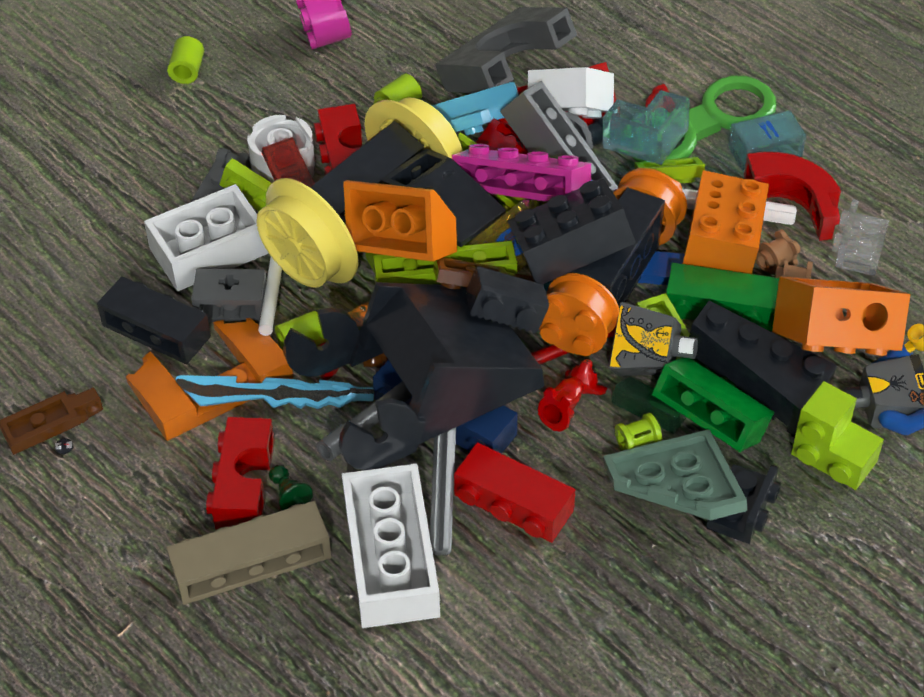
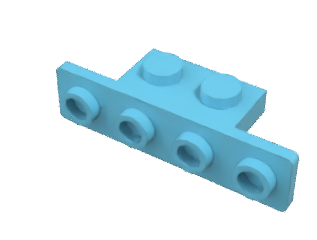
M509 82L431 106L446 118L455 132L464 130L465 135L468 136L484 131L482 125L491 122L493 118L496 120L504 118L500 111L519 95L516 84Z

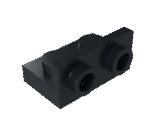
M733 464L731 471L747 499V511L708 520L707 529L750 544L755 531L762 533L769 516V511L765 510L767 503L774 504L778 497L782 484L776 481L779 467L771 465L767 475H763Z

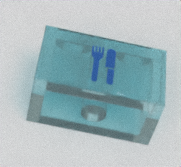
M791 110L731 124L728 148L744 173L748 153L781 152L802 157L806 134Z

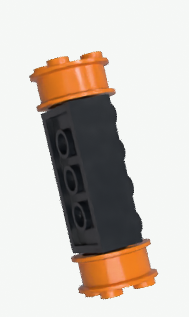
M637 168L623 176L613 194L624 209L636 243L558 277L551 282L546 294L549 308L539 328L540 335L544 341L554 344L566 352L582 356H589L602 349L606 343L608 333L617 325L620 303L627 301L654 253L658 252L659 245L668 242L672 238L676 226L684 219L687 212V200L681 184L660 171L650 168Z

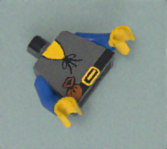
M915 324L910 327L907 333L910 341L907 343L903 342L902 351L890 350L887 352V356H881L873 363L865 366L859 386L845 387L843 389L847 394L857 398L855 408H865L869 425L874 428H885L904 436L919 430L924 431V368L919 354L913 355L915 349L924 351L923 324Z

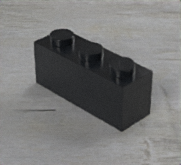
M123 276L97 302L102 326L186 365L211 337L207 314L202 310L176 301L168 294H161L148 288L141 282H134Z

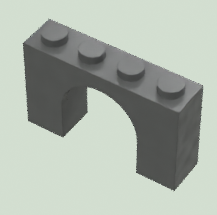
M519 7L437 62L435 66L446 92L475 93L514 80L505 57L529 49L557 50L577 36L567 7Z

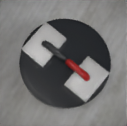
M60 439L55 443V450L59 454H67L73 449V442L70 439Z

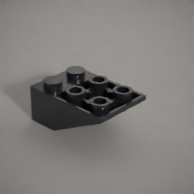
M427 148L380 179L381 184L435 190L456 217L457 246L459 247L468 243L506 215V209L454 160Z

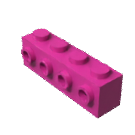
M472 144L469 145L468 150L452 155V160L484 190L491 194L548 202L554 196L568 194L579 189L584 183L591 181V163L579 162L578 157L573 155L558 156V159L548 158L547 152L533 151L525 155L518 154V149L499 148L498 151L489 150V145Z

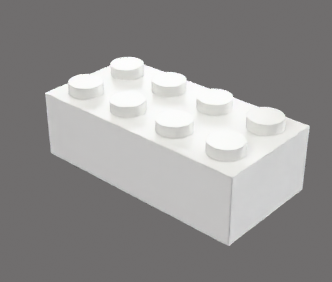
M409 464L342 473L345 509L362 628L440 618L439 587L418 465Z

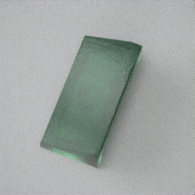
M628 377L616 384L612 392V404L640 418L646 413H652L658 421L660 428L672 434L676 433L687 418L653 396L654 388L632 377Z

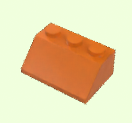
M350 180L343 182L346 227L352 236L357 251L432 262L457 252L456 217L435 190Z

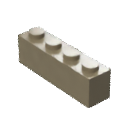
M315 501L306 504H296L286 510L267 516H257L251 521L232 527H222L213 533L193 539H184L177 544L166 547L183 605L332 558L329 535Z

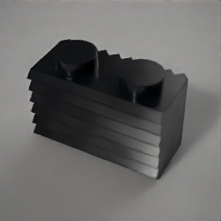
M480 266L475 268L466 289L472 317L477 315L479 319L484 317L486 321L491 319L492 322L498 321L499 325L505 323L506 326L511 325L512 328L518 326L519 330L525 329L526 332L531 330L533 334L538 332L549 308L544 285Z

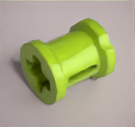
M646 413L642 416L641 420L627 425L623 423L615 425V437L622 451L662 441L660 426L652 413Z

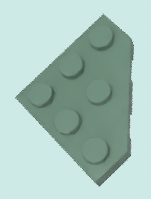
M709 429L603 456L604 468L615 491L708 520L747 511V499Z

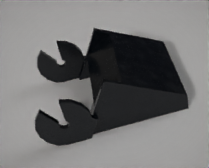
M376 282L362 326H357L355 320L344 310L335 308L318 309L316 311L322 335L327 339L326 343L318 347L314 340L290 328L284 339L283 354L289 367L299 375L309 377L326 374L346 364L354 367L384 353L413 396L410 406L404 401L394 399L375 401L379 424L385 432L378 439H374L371 432L347 420L340 433L339 448L345 461L354 468L361 470L382 468L416 452L419 444L544 387L542 367L509 325L506 326L505 323L499 325L498 321L492 322L491 319L486 321L484 317L479 319L477 315L472 317L466 296L467 287L461 286L460 289H449L438 284Z

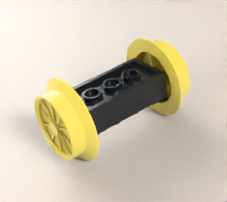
M410 97L404 98L399 102L393 100L378 101L368 109L365 116V133L368 142L313 186L308 187L299 181L289 178L277 179L270 184L266 192V206L257 214V229L266 250L286 274L295 281L312 288L320 287L327 281L346 283L356 275L358 270V253L352 236L346 227L343 182L350 180L381 184L380 179L426 148L451 159L453 154L462 152L460 141L454 129L446 118L433 106L420 99Z

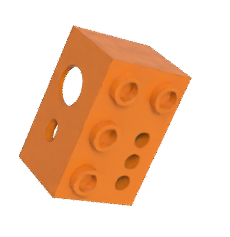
M703 170L682 264L752 274L759 250L769 184L753 179H743Z
M780 276L772 332L802 343L801 349L807 351L823 352L824 346L834 347V351L840 353L855 354L857 348L865 349V353L887 356L888 350L902 351L911 294L874 283ZM842 308H845L847 310L846 316L843 315Z

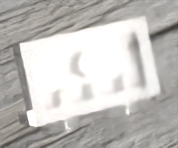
M852 199L850 210L843 209L838 229L844 231L843 233L836 232L832 247V252L838 253L835 267L875 276L889 220L857 213L859 200Z

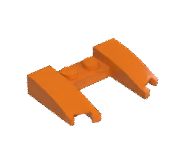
M246 318V322L224 323V320L213 322L214 329L240 363V365L217 376H237L236 383H262L266 377L294 379L293 371L285 359L283 350L270 335L264 336L259 333V325L254 320ZM152 352L147 353L142 358L143 365L135 374H128L126 376L127 383L166 441L248 402L240 401L200 407L182 390ZM197 385L186 390L205 397L263 395L269 392L240 390L221 386L201 387Z

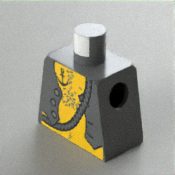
M620 303L609 369L617 376L661 375L665 364L675 361L677 357L695 359L698 350V339L680 336L681 324L676 318L632 304Z

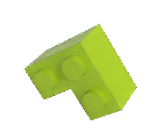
M824 381L801 409L791 455L797 457L804 464L813 466L826 473L835 481L857 490L878 462L884 439L851 422L857 398Z

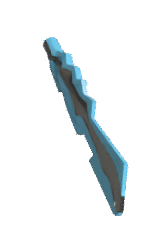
M179 375L176 377V383L200 407L264 399L272 408L288 403L299 409L304 406L320 409L327 405L341 408L350 402L373 401L374 398L373 387H356L345 382L319 380V383H308L296 379L266 377L262 383H236L237 376Z

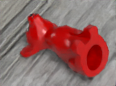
M589 359L583 360L580 365H576L572 370H567L564 375L565 379L555 388L548 387L544 391V397L538 405V415L540 420L553 431L561 432L568 429L569 423L575 414L574 409L579 403L582 394L603 395L607 392V387L598 384L597 372L592 368V361Z

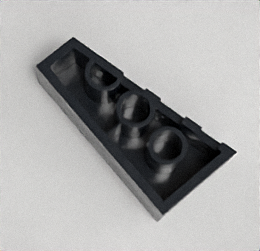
M711 301L707 302L693 322L689 337L698 339L696 358L719 377L726 376L736 385V388L774 411L772 420L778 418L788 426L787 432L793 437L796 435L801 409L824 381L829 384L831 383L838 366L810 351L801 349L802 347Z

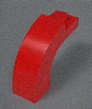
M781 152L747 154L744 179H753L769 184L767 198H786L803 206L811 217L819 241L831 240L835 225H839L840 222L838 203L841 190L832 176L817 164L796 155Z

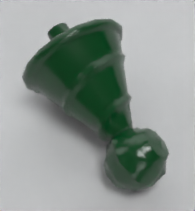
M276 465L269 471V479L274 484H279V507L282 511L296 504L311 502L313 498L311 486L290 479L289 471L284 465Z

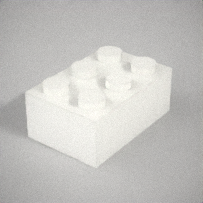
M236 184L144 221L149 248L177 292L194 285L196 269H233L269 254L258 233L257 213Z

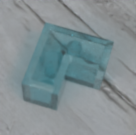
M660 90L647 107L617 99L603 116V148L662 165L689 129L690 98Z

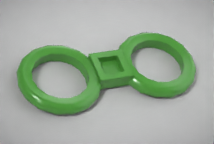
M734 75L720 78L707 87L702 95L701 105L680 114L669 110H650L640 113L629 120L622 131V144L627 154L637 162L688 158L694 151L697 141L721 131V128L731 131H748L759 128V124L769 121L776 111V97L770 87L758 79ZM746 90L757 95L761 99L763 106L761 110L753 115L735 117L719 110L715 100L726 91ZM666 124L680 131L684 140L674 150L652 152L641 147L637 143L635 136L638 131L646 126Z

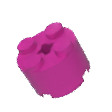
M295 0L301 12L299 17L302 27L307 34L312 50L352 36L347 13L343 8L341 0Z

